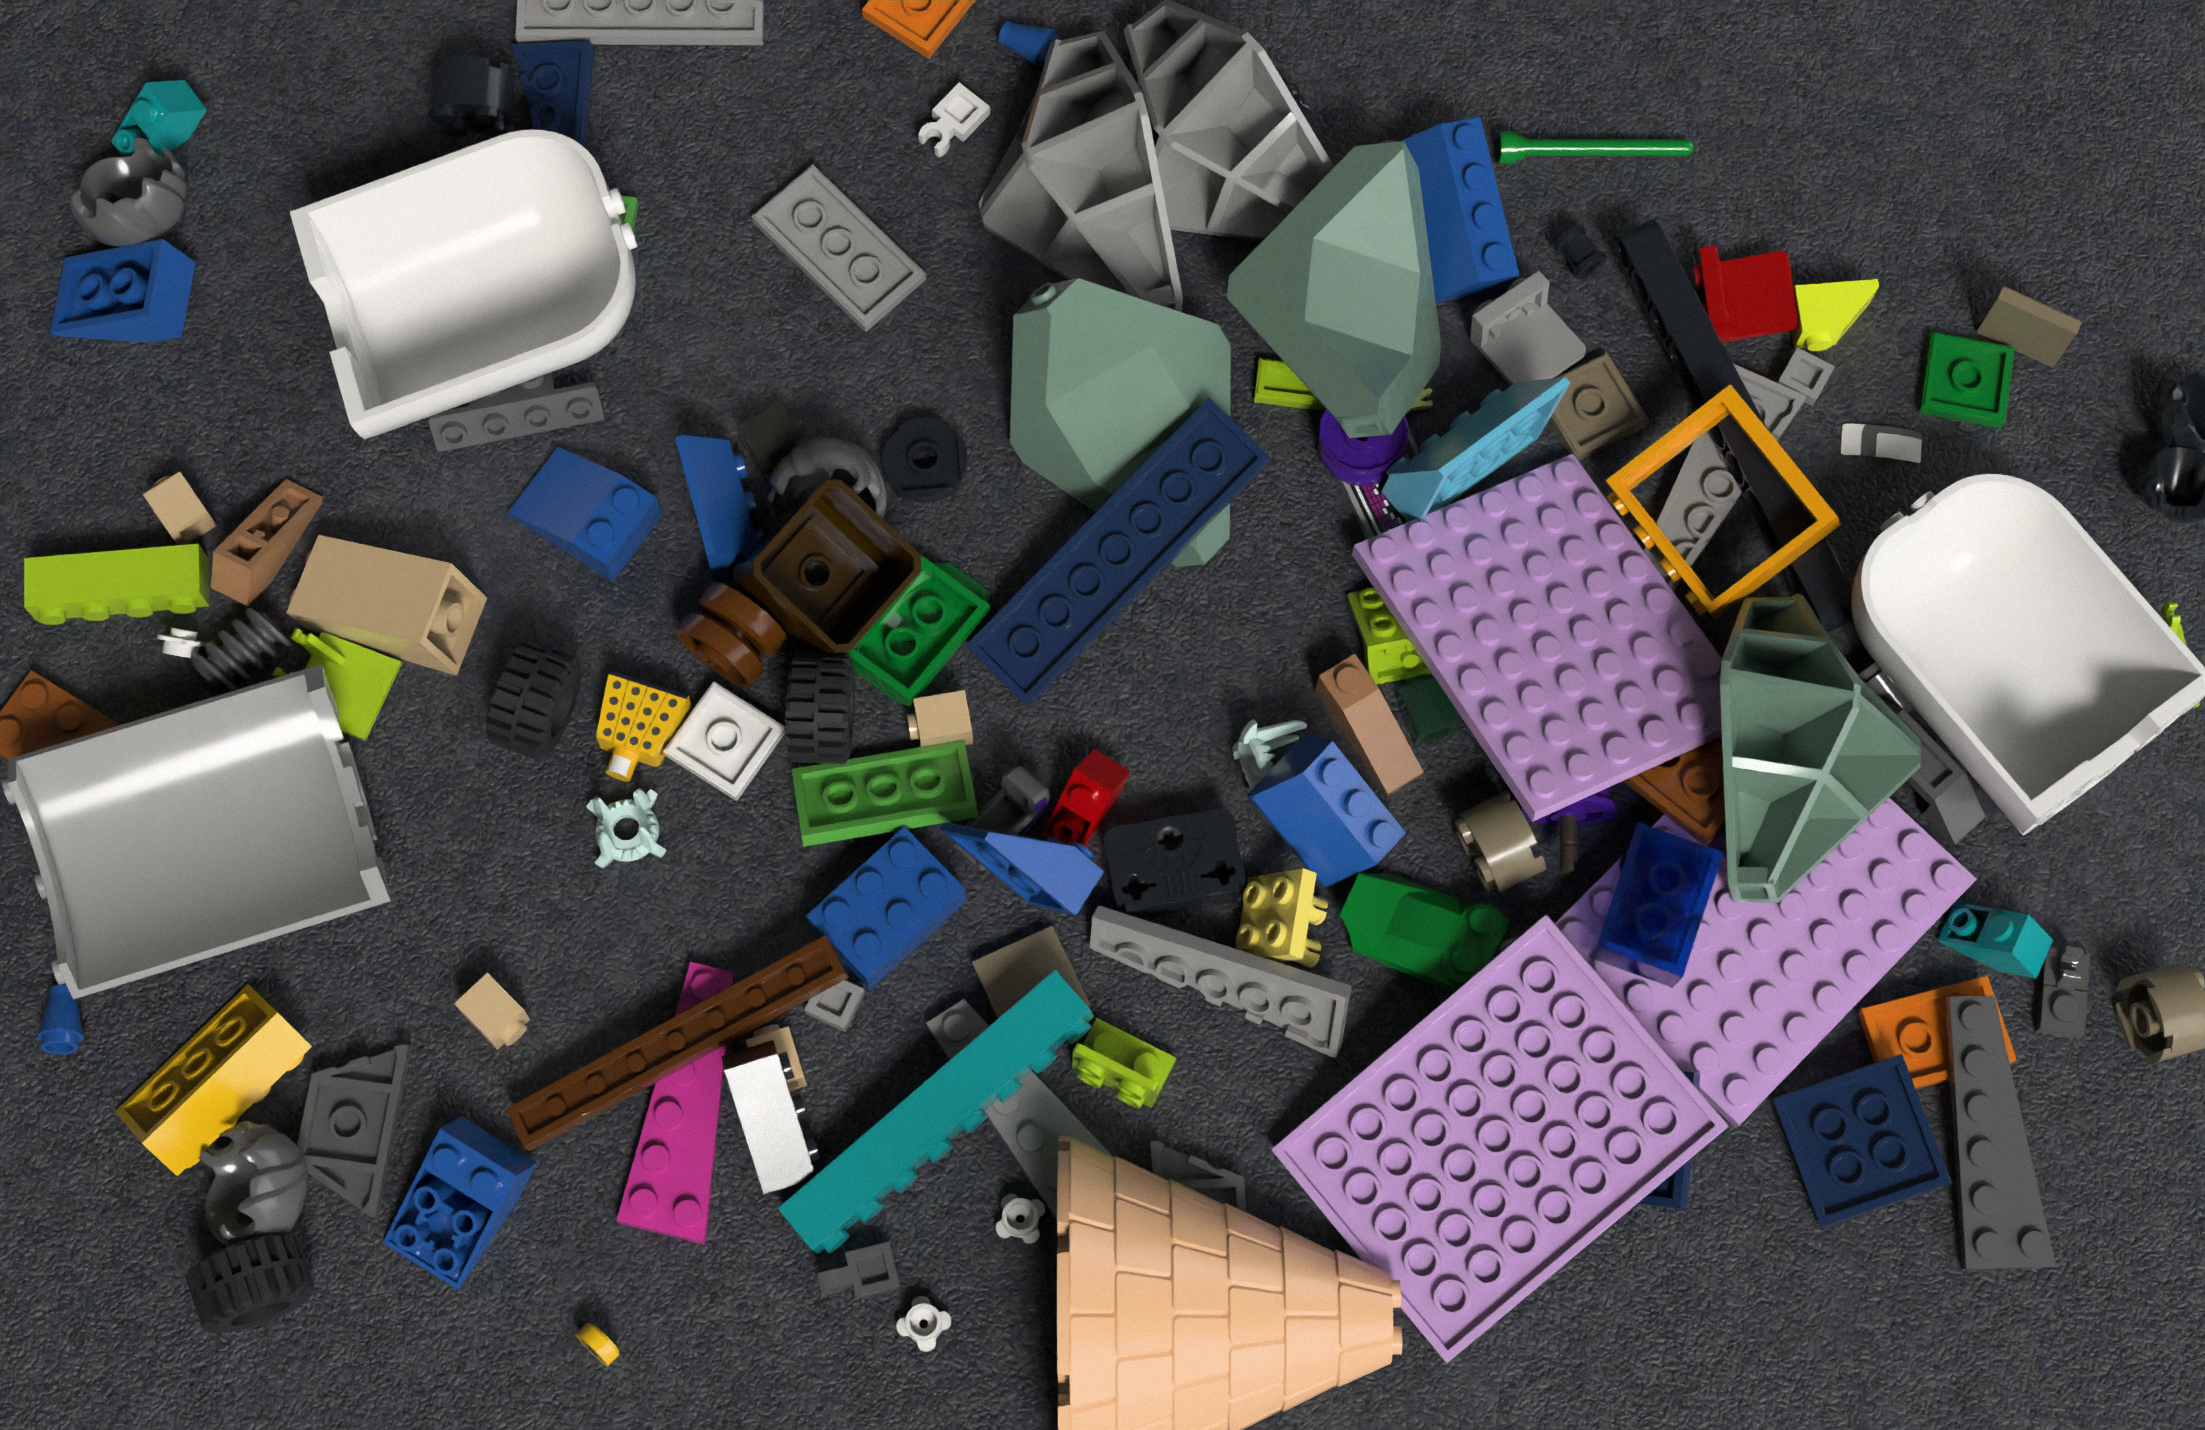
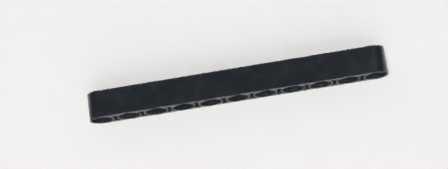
M1652 219L1614 235L1613 246L1617 258L1695 407L1699 409L1731 384L1767 428L1660 225ZM1730 415L1708 430L1773 554L1816 522ZM1824 537L1782 569V572L1794 595L1799 594L1805 597L1825 631L1830 632L1853 622L1851 606L1852 587Z

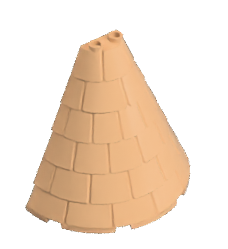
M1059 1136L1057 1175L1058 1430H1243L1281 1410L1285 1412L1335 1386L1340 1387L1391 1364L1392 1355H1402L1401 1326H1393V1308H1401L1400 1280H1391L1389 1272L1338 1250L1332 1251L1282 1226L1278 1228L1226 1202L1222 1204L1172 1179L1166 1180L1118 1156L1112 1157L1074 1137Z

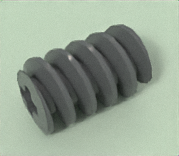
M249 608L245 611L249 625L238 619L231 622L236 634L235 636L224 630L220 631L218 636L222 647L209 641L204 645L208 654L207 659L197 653L191 655L195 669L218 696L222 695L219 688L221 686L231 691L238 689L233 677L235 674L246 680L251 678L247 667L249 663L260 669L265 667L261 657L262 652L274 658L277 657L278 652L274 642L278 641L287 647L291 645L287 637L264 612L261 614Z

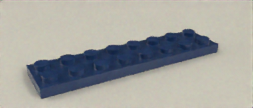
M1208 398L965 646L1025 706L1029 707L1272 461L1271 457Z

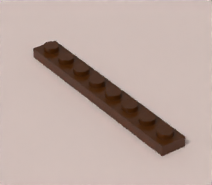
M825 935L506 1108L524 1148L531 1151L849 977L830 940Z

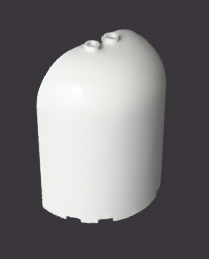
M531 129L509 132L290 211L309 282L324 302L337 349L329 353L349 423L363 439L386 433L578 363L603 349L621 330L628 318L635 295V267L631 249L638 247L629 222L622 224L619 215L626 213V208L618 188L609 190L599 165L581 144L565 135L552 131Z
M1980 474L1961 479L1937 495H1934L1931 491L1925 493L1911 505L1910 508L1914 514L1908 517V515L1904 516L1901 512H1898L1879 528L1882 533L1871 544L1857 569L1852 588L1851 606L1854 625L1864 648L2022 835H2026L2038 825L2049 820L2095 786L2132 756L2135 751L2141 750L2161 734L2166 727L2205 697V667L2069 511L2052 495L2020 478L2001 474Z

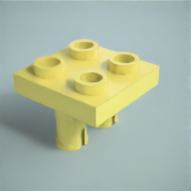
M1301 868L1249 877L1243 893L1244 904L1240 928L1236 935V949L1278 963L1294 961L1309 968L1315 966L1320 955L1309 951V949L1321 951V944L1315 939L1306 938L1309 923L1319 925L1326 917L1327 912L1316 909V906L1323 909L1328 908V902L1325 898L1313 895L1317 873Z

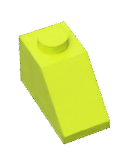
M1878 279L1795 285L1793 289L1798 326L1791 331L1794 348L1807 347L1810 351H1822L1832 347V345H1836L1872 301L1879 288Z

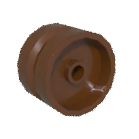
M714 581L709 584L697 600L702 614L697 612L687 613L675 628V636L694 657L709 669L739 687L745 689L752 688L764 672L760 657L774 658L787 642V635L781 626L753 601L731 587Z

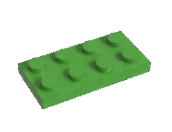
M964 740L848 759L845 764L823 763L792 769L803 847L900 831L903 827L911 829L978 817Z

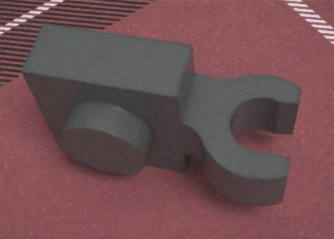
M889 1241L845 1252L846 1267L817 1273L821 1296L853 1287L855 1299L857 1300L900 1289V1282Z

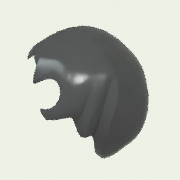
M135 138V152L130 157H112L99 160L81 174L69 199V206L76 220L89 234L106 245L123 247L153 241L176 224L185 208L184 202L187 196L186 177L182 166L165 147L161 146L164 157L153 151L146 139Z
M817 437L806 440L801 445L792 448L790 453L778 463L770 476L769 481L772 487L768 492L767 499L772 505L770 514L775 520L781 516L803 490L825 480H842L882 519L884 517L887 494L881 473L868 453L852 442L831 437Z
M244 1121L235 1127L225 1130L219 1135L231 1138V1143L219 1150L205 1149L201 1152L199 1158L203 1163L212 1167L215 1172V1178L205 1201L206 1221L212 1234L227 1247L261 1236L288 1234L300 1215L307 1189L305 1165L298 1147L288 1136L280 1134L276 1129L266 1124L260 1125Z

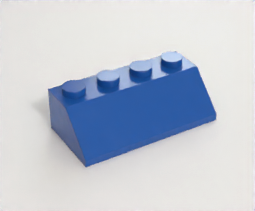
M1481 118L1439 124L1402 140L1405 142L1419 168L1436 303L1507 291L1510 285L1518 278L1519 271Z

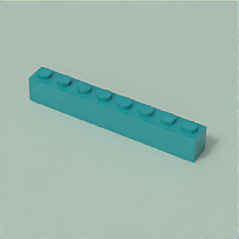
M1054 970L783 1203L778 1210L812 1251L818 1254L824 1249L828 1253L833 1252L848 1239L849 1234L846 1230L859 1219L866 1223L882 1210L884 1204L881 1200L895 1189L900 1193L908 1188L919 1177L916 1170L927 1160L930 1159L932 1163H935L944 1157L953 1148L954 1145L950 1141L963 1129L970 1133L980 1126L988 1117L985 1110L998 1099L1001 1103L1011 1099L1022 1088L1023 1085L1019 1082L1032 1070L1038 1074L1047 1068L1056 1059L1057 1055L1054 1051L1066 1040L1073 1044L1083 1037L1091 1028V1025L1088 1023L1094 1017L1091 1010L1061 975Z

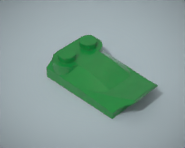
M921 556L922 571L858 644L850 652L842 653L850 655L854 671L893 701L907 706H911L914 703V698L924 696L928 684L990 610V605L987 602L989 591L950 562L932 563L923 556Z
M1360 872L1339 916L1350 935L1352 952L1451 993H1455L1495 958L1510 921L1504 918L1498 909L1491 905L1483 903L1471 905L1387 872L1377 874Z

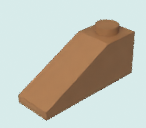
M285 479L213 551L211 588L249 606L273 581L321 506L323 497Z
M1353 654L1318 676L1315 693L1386 796L1423 775L1424 771L1380 689L1356 654Z

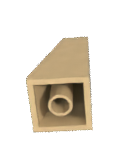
M318 535L313 549L306 557L304 571L297 588L294 589L290 596L289 607L286 613L306 630L319 634L323 631L364 648L457 676L487 597L452 563Z

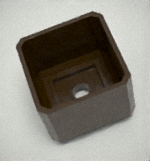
M825 480L803 490L736 564L733 568V582L751 601L767 612L807 653L842 654L850 652L922 571L921 555L842 480ZM809 562H818L825 569V580L820 586L810 584L805 578L804 572Z

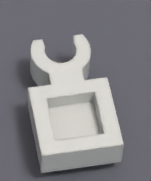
M959 82L932 109V118L937 122L927 123L920 129L918 134L919 142L923 145L930 137L940 138L941 141L934 147L935 155L937 157L943 156L950 148V139L955 135L964 142L990 115V106Z

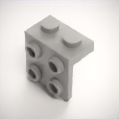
M1537 271L1527 279L1525 277L1519 278L1510 285L1505 294L1494 301L1487 300L1483 302L1472 315L1470 341L1510 386L1519 382L1554 378L1585 356L1586 347L1583 342L1547 304L1550 282L1540 271Z

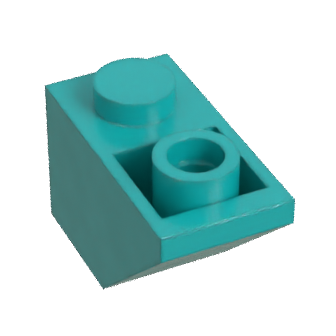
M185 80L146 82L111 142L122 157H130L135 152V138H143L148 141L156 154L163 156L161 146L171 151L187 141L207 110Z
M1954 902L1938 941L1999 972L2037 978L2053 939L2029 914Z

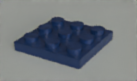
M1902 1054L1773 1099L1821 1229L1952 1184Z

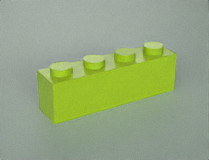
M199 543L24 558V608L36 621L42 624L58 625L64 623L68 618L80 617L89 621H103L108 619L109 615L127 614L131 617H148L153 614V611L163 610L187 614L195 612L198 607H210L209 558Z

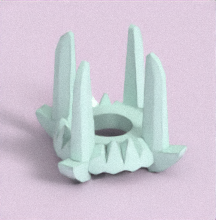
M1254 719L1247 723L1241 732L1239 741L1233 746L1234 760L1239 759L1242 771L1245 773V779L1249 784V788L1246 789L1248 793L1274 767L1273 762L1270 760L1275 755L1268 754V752L1299 740V735L1286 734L1306 728L1307 724L1305 722L1292 720L1262 728H1257L1258 723Z
M637 789L633 793L634 800H619L608 806L599 797H594L593 800H590L586 807L598 817L595 837L600 847L601 855L595 861L596 865L605 868L613 859L623 862L634 861L648 853L662 858L667 850L656 843L659 836V823L656 815L651 810L658 796L656 792L650 789L645 794L643 790ZM623 818H632L639 824L637 835L630 840H621L614 834L616 823Z

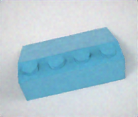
M1566 377L1515 383L1504 392H1501L1499 389L1494 390L1480 403L1481 408L1471 415L1468 411L1462 413L1449 426L1450 431L1441 438L1437 434L1428 438L1418 448L1419 454L1411 460L1403 457L1395 462L1386 472L1389 478L1382 493L1407 522L1415 519L1420 521L1427 514L1446 507L1539 438L1571 384Z

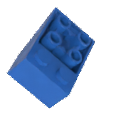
M463 1116L439 1129L383 1243L459 1290L519 1200L538 1162Z

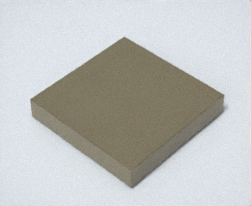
M2003 286L1982 319L1976 333L2002 345L2015 347V351L2053 368L2076 336L2082 322Z
M1607 352L1558 376L1566 377L1571 384L1550 417L1549 422L1568 453L1574 454L1578 461L1648 426V417Z
M1053 925L972 961V966L997 1019L1054 970L1061 975L1087 1007L1090 1008V1003Z

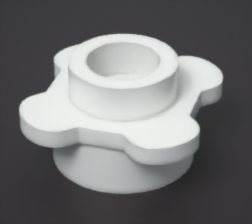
M171 628L170 635L158 634L157 639L164 640L162 653L191 658L193 653L198 654L199 647H205L204 645L207 643L196 640L198 632Z
M1015 1194L1006 1195L1001 1201L1003 1212L1001 1220L996 1224L997 1234L1004 1239L1010 1236L1022 1238L1026 1244L1036 1242L1040 1236V1232L1037 1229L1039 1218L1045 1214L1044 1204L1038 1199L1029 1201L1024 1198H1018ZM1023 1215L1025 1220L1022 1223H1018L1016 1217Z
M919 1296L912 1301V1308L908 1311L906 1317L898 1320L896 1327L901 1336H909L917 1342L918 1348L921 1351L928 1352L935 1348L936 1339L943 1330L950 1328L951 1317L947 1312H939L934 1306L930 1305V1300L927 1297ZM921 1320L928 1321L926 1328L920 1327L919 1323Z

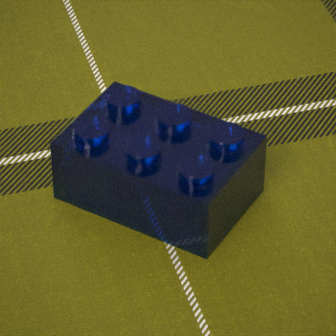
M1637 822L1628 835L1588 957L1673 988L1683 978L1723 852Z

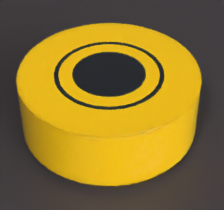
M587 1322L575 1334L579 1341L605 1366L608 1367L619 1356L620 1351L616 1345L593 1323Z

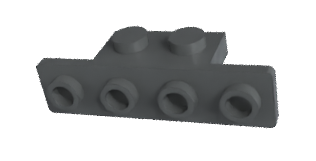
M553 372L473 400L469 402L470 406L450 409L428 417V422L436 450L442 452L597 422L604 419V413L595 382L555 389Z

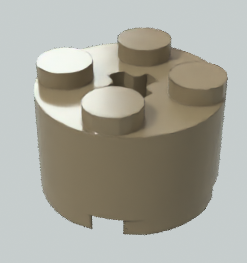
M1508 791L1460 813L1459 819L1454 821L1458 830L1455 834L1466 855L1474 852L1477 857L1474 859L1478 868L1475 872L1486 893L1493 890L1500 893L1546 870L1543 855L1536 858L1531 847L1538 844L1516 801L1510 802V793Z
M2171 964L2125 977L2119 982L2117 991L2123 990V1001L2115 1003L2118 1024L2125 1041L2132 1051L2141 1049L2147 1056L2141 1059L2144 1062L2154 1064L2205 1048V982L2201 971L2197 967L2191 966L2186 968L2181 964Z

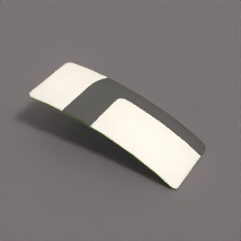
M1869 424L1842 425L1841 454L1875 456L1915 463L1921 462V432Z

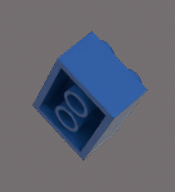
M903 827L807 914L806 918L810 930L818 938L827 936L839 960L870 991L966 903L965 888Z

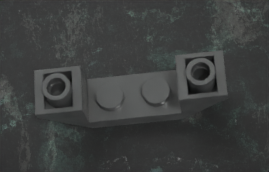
M1883 700L1921 739V767L1907 782L1930 804L1922 815L1954 846L1986 817L1967 774L1904 709Z

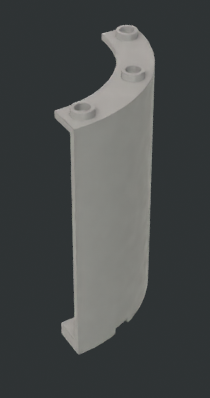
M322 664L8 759V777L2 779L3 790L10 804H17L40 872L35 873V882L42 899L47 898L56 944L57 958L51 960L53 973L59 985L66 983L73 1000L391 901L383 861L381 857L377 858L373 840H377L365 792L349 741L339 742V740L344 739L337 719L340 717Z

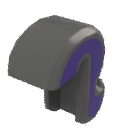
M1014 766L1002 775L1000 785L1002 789L978 812V817L972 818L964 826L1023 836L1034 825L1049 802V789L1024 767ZM954 842V848L979 871L987 870Z

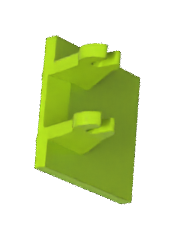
M295 628L291 638L301 644L311 654L305 669L322 664L340 717L337 719L341 731L366 741L402 666L401 661L323 631L319 638L311 633L306 636L300 629ZM276 667L272 677L275 679L288 674L281 668Z

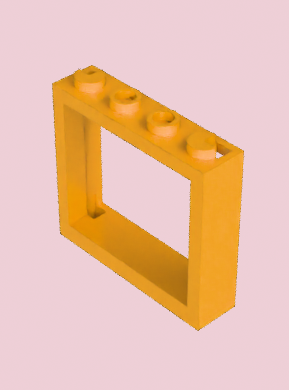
M1731 384L1606 480L1614 491L1607 496L1622 517L1628 512L1632 514L1639 523L1633 530L1648 549L1654 545L1658 547L1665 556L1659 561V564L1674 582L1682 578L1691 591L1685 597L1700 616L1708 611L1714 620H1717L1841 525L1835 512ZM1730 415L1816 522L1717 598H1714L1630 490L1722 419Z

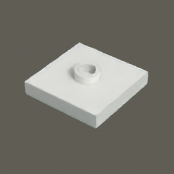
M713 681L667 745L664 754L737 801L785 734V726Z

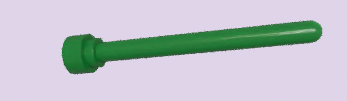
M1498 131L1496 136L1497 164H1515L1516 160H1523L1524 156H1688L1694 149L1693 143L1688 139H1525L1524 135H1517L1516 131Z

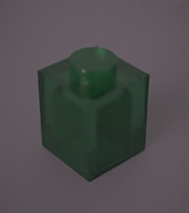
M1422 674L1405 681L1404 686L1400 688L1397 703L1413 746L1417 747L1455 735L1459 725L1458 716L1452 702L1435 677L1429 678L1428 674Z

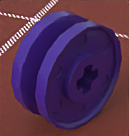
M1326 409L1320 419L1318 452L1324 467L1336 479L1356 486L1378 484L1386 481L1389 478L1386 474L1388 469L1399 459L1406 456L1409 425L1404 416L1391 435L1369 436L1367 441L1358 440L1359 437L1349 438L1340 423Z

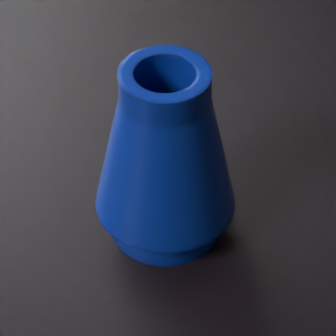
M1006 21L1000 30L998 42L1038 68H1041L1045 64L1050 43L1055 39L1062 40V37L1055 34L1052 28L1015 24Z
M65 984L54 985L50 988L49 999L37 1034V1039L41 1041V1049L47 1053L58 1055L74 1053L78 1050L79 1043L84 1039L77 999L73 1000Z

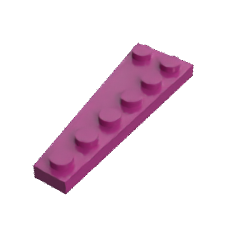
M690 962L675 1017L733 986L734 973ZM726 1045L655 1083L616 1221L619 1224L705 1245L712 1193L713 1165L716 1156L718 1118L720 1117L722 1081L723 1073L725 1072L721 1056L727 1053Z

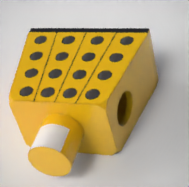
M610 670L596 732V739L600 748L612 753L605 773L615 779L630 782L637 762L658 767L665 757V748L693 709L689 696Z

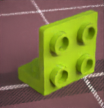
M1367 588L1347 595L1349 607L1364 643L1365 669L1376 685L1432 674L1375 588Z
M1096 1018L1083 1045L1077 1043L1073 1049L1072 1069L1078 1071L1076 1075L1078 1079L1092 1087L1101 1088L1102 1084L1118 1091L1116 1097L1132 1107L1140 1109L1142 1104L1152 1108L1176 1062V1057Z

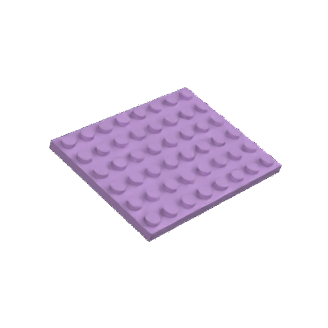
M1574 454L1565 456L1431 512L1420 521L1418 519L1412 520L1354 545L1353 557L1532 822L1722 736L1720 699L1722 658Z
M1888 798L1779 903L1733 902L1728 885L1726 826L1704 847L1664 814L1555 924L1680 1070L1700 1074L1699 1092L1737 1128L1977 879L1893 800Z
M1545 915L1271 1150L1360 1259L1389 1272L1391 1280H1400L1402 1310L1443 1360L1448 1363L1727 1129L1729 1125L1550 917Z

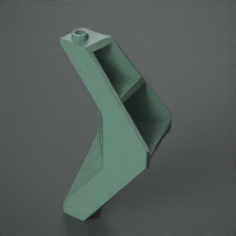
M1385 140L1379 144L1354 146L1229 275L1227 299L1231 305L1335 417L1349 438L1391 435L1440 364L1441 338L1419 168L1404 141Z
M1080 278L1053 284L1047 282L1030 296V300L1013 315L1010 444L1025 465L1094 512H1097L1208 398L1230 417L1231 345L1216 323ZM1230 503L1171 562L1172 565L1175 567L1206 564L1229 540Z
M1795 594L1792 597L1744 598L1721 660L1720 699L1727 873L1733 902L1779 903L1921 767V739L1859 677L1833 643L1805 597L1799 594Z

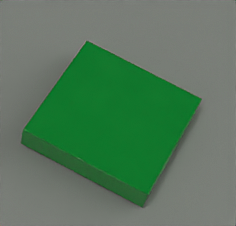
M1931 332L1928 338L1918 413L2001 429L2006 419L2015 347Z

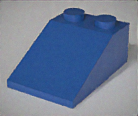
M163 239L64 258L50 333L59 337L143 343L180 338L183 334L196 262Z
M557 447L508 511V515L613 582L660 520L662 512L657 497L626 477Z
M945 822L940 828V831L1029 905L1076 916L1104 873L1101 868L1091 861L1094 855L1087 848L1073 841L1066 845L1053 837L1042 840Z

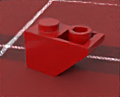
M1094 749L1074 769L1041 836L1045 839L1053 837L1066 845L1073 841L1086 848L1115 805L1131 771Z

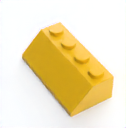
M247 984L115 1112L138 1140L178 1177L185 1169L197 1164L200 1160L201 1152L207 1149L220 1136L219 1134L234 1127L238 1118L252 1104L264 1099L269 1093L271 1086L286 1071L297 1067L302 1061L304 1054L312 1046Z

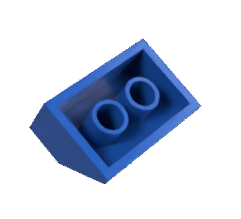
M690 435L676 436L675 440L713 580L719 583L733 579V568L764 534L763 530L754 532L751 517L758 516L752 491L743 492L740 479L748 477L742 453L733 454L729 440Z
M1305 733L1247 794L1248 798L1308 870L1317 873L1316 880L1323 887H1328L1377 865L1406 834L1336 744L1331 740Z

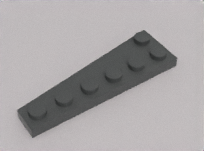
M1946 997L1945 1008L1961 1269L2055 1267V1258L1995 997Z

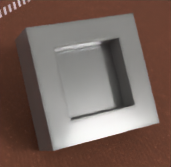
M1797 347L1778 383L1806 395L1804 402L1813 407L1835 366Z
M843 980L810 998L804 1009L805 1014L846 1032L865 991L863 988Z

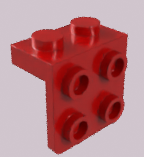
M1716 245L1699 248L1701 263L1694 264L1696 284L1698 289L1705 288L1707 301L1701 302L1722 343L1787 332L1797 328L1798 316L1789 256L1786 252L1777 251L1720 261Z

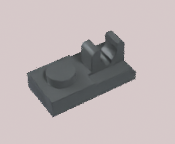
M2069 945L2050 947L2040 971L2036 1032L2078 1039L2085 1035L2090 965L2089 951H2084L2081 947Z

